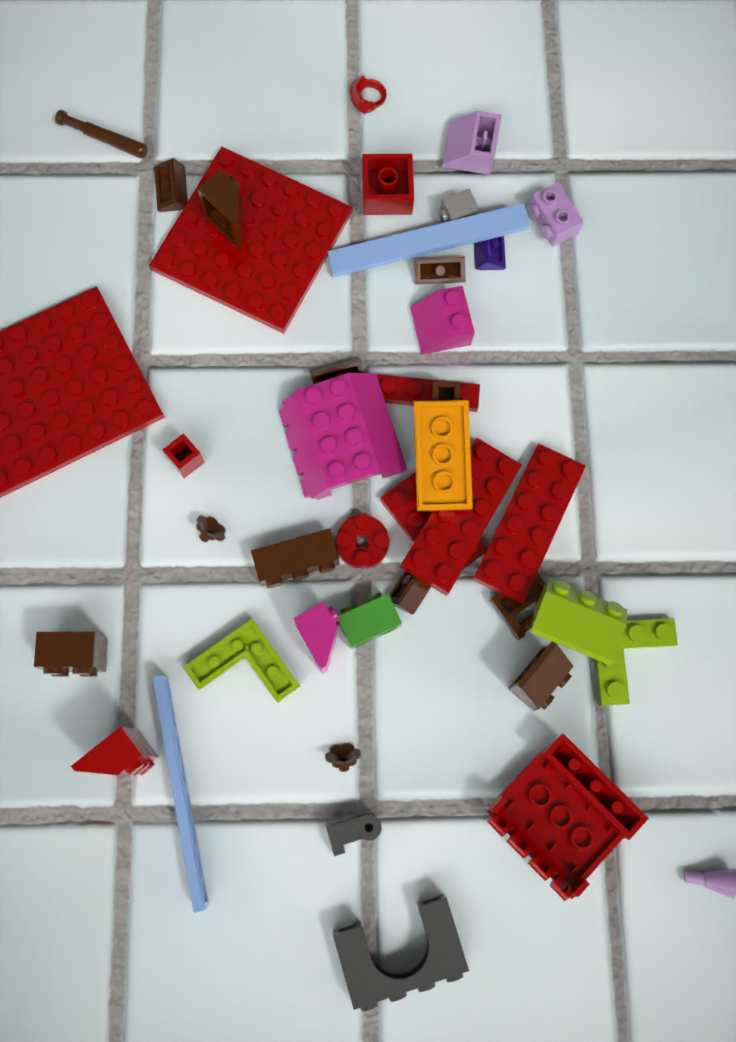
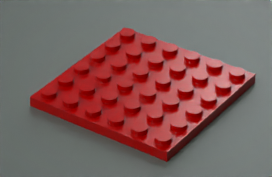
M221 146L149 264L151 271L284 334L325 263L328 251L332 250L352 215L353 207ZM220 169L227 176L232 175L240 185L239 191L243 200L242 208L244 213L243 245L240 249L204 217L197 188Z

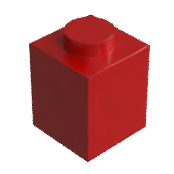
M184 433L163 449L169 462L184 479L205 463L200 451Z

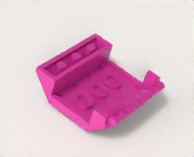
M346 373L297 389L282 402L283 407L279 410L283 427H290L285 434L291 452L297 451L292 456L298 476H305L300 480L305 498L311 497V499L319 500L332 496L331 490L379 474L384 479L408 471L376 374Z

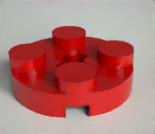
M359 514L349 518L340 526L336 536V546L339 557L346 565L356 569H369L379 565L387 555L390 542L388 531L376 518L366 514ZM359 536L369 538L367 541L369 547L361 546L358 548L356 546L358 543L356 538Z

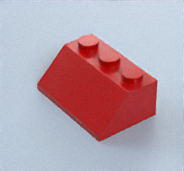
M120 726L71 765V768L78 772L129 776L140 774L142 776L155 766L153 761L159 756L138 729Z

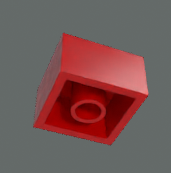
M412 153L362 154L363 215H412L414 205Z

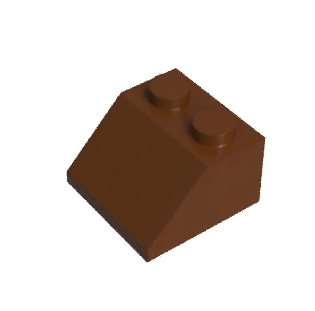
M220 169L197 189L204 217L240 249L243 245L244 217L243 200L239 191L240 185L232 175L227 176Z
M550 642L539 650L508 690L533 711L540 708L545 710L555 698L552 693L557 686L560 688L564 687L572 677L569 671L573 668V665L555 642Z

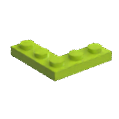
M253 618L183 667L199 691L244 659L248 660L277 703L300 688L294 676Z
M674 618L627 621L612 666L595 659L599 706L630 704L624 649L678 646Z

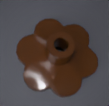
M202 515L197 518L196 528L201 532L199 535L200 540L208 542L209 540L223 541L225 539L226 529L223 525L218 524L215 518L211 516L206 518Z
M349 743L342 746L333 745L330 747V752L325 754V760L332 763V766L338 768L341 772L348 771L350 766H354L357 763V759L361 757V751L355 749L354 745Z

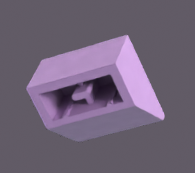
M475 111L451 121L442 167L490 175L495 158L502 115Z

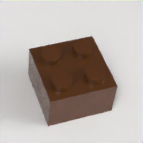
M36 632L34 667L42 669L43 674L51 675L52 677H69V672L78 674L80 677H97V672H106L108 639L96 632Z

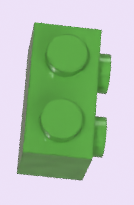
M376 593L366 598V603L359 607L352 604L340 610L341 615L338 616L339 624L351 650L401 627L402 622L389 594L381 596V593Z

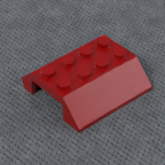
M561 733L525 766L497 796L487 811L490 815L487 822L501 837L506 833L510 835L506 842L523 859L528 855L531 857L528 862L529 866L544 881L550 877L552 878L549 886L564 901L569 898L579 897L590 885L586 879L622 839L630 840L649 819L564 733Z

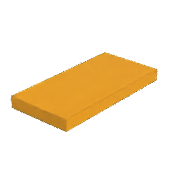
M469 400L414 401L417 511L472 510Z

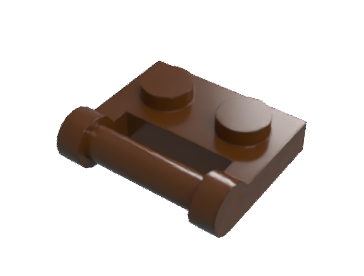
M538 573L522 605L501 594H497L490 599V602L517 640L525 637V633L531 629L534 613L520 623L514 617L538 600L546 584Z

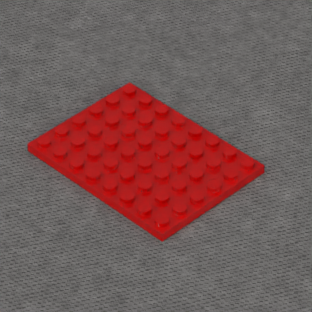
M97 286L0 331V498L165 418Z

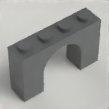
M444 894L417 903L426 933V951L420 963L412 970L404 973L385 971L375 963L370 954L361 922L333 930V938L354 1010L360 1008L364 1012L374 1009L378 1006L379 1001L388 998L390 1002L401 1000L407 996L406 992L417 988L418 992L428 991L435 987V982L444 979L447 982H454L463 978V973L469 971L450 906Z

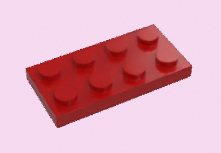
M416 472L380 497L381 503L413 543L432 511H417ZM481 540L478 541L463 570L485 554L487 547Z

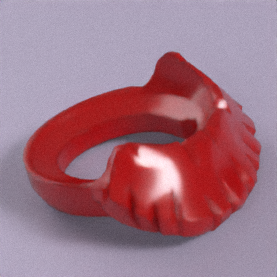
M364 75L356 79L350 87L352 102L363 114L373 112L376 108L383 105L386 100L387 92L385 87L377 80L366 79ZM368 87L375 88L379 91L381 99L377 102L364 100L360 92Z

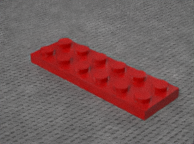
M476 438L470 447L473 509L432 511L399 568L445 596L450 593L522 465L479 438Z
M537 444L473 577V581L521 605L524 603L586 465L542 444Z

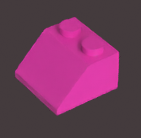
M463 286L437 290L410 307L421 355L471 345L475 332Z
M322 602L293 619L323 674L327 672L338 635L337 626L340 625V620L333 607L327 608L325 603Z

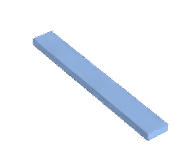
M521 203L330 250L328 255L333 276L338 277L529 230L530 222L525 205Z
M159 675L152 678L193 912L196 913L204 911L209 903L169 679L164 675Z

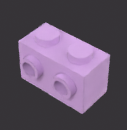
M559 182L532 194L528 206L529 214L533 220L537 221L541 227L543 237L549 240L552 247L579 234L583 220Z

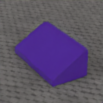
M504 236L474 243L475 269H506Z

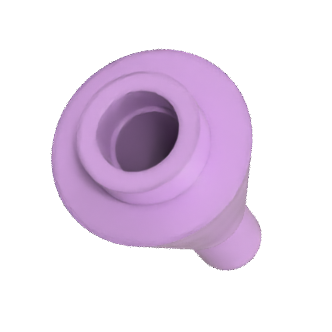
M735 869L704 873L685 871V883L704 885L705 888L729 898H735Z

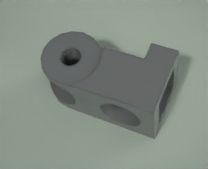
M363 814L327 825L326 829L334 856L345 853V844L360 839L366 841L376 839L382 829L379 819L372 814Z

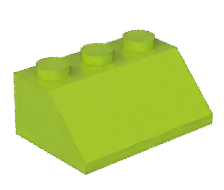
M548 578L536 602L530 633L612 666L627 625V609L616 602H608L598 598L589 591L573 588L562 580Z

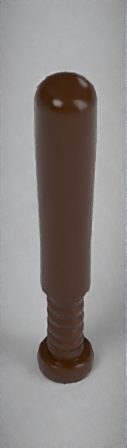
M58 110L56 113L55 122L58 125L73 127L82 131L87 136L138 158H144L147 154V146L142 142L88 121L83 122L67 115V112L64 110Z

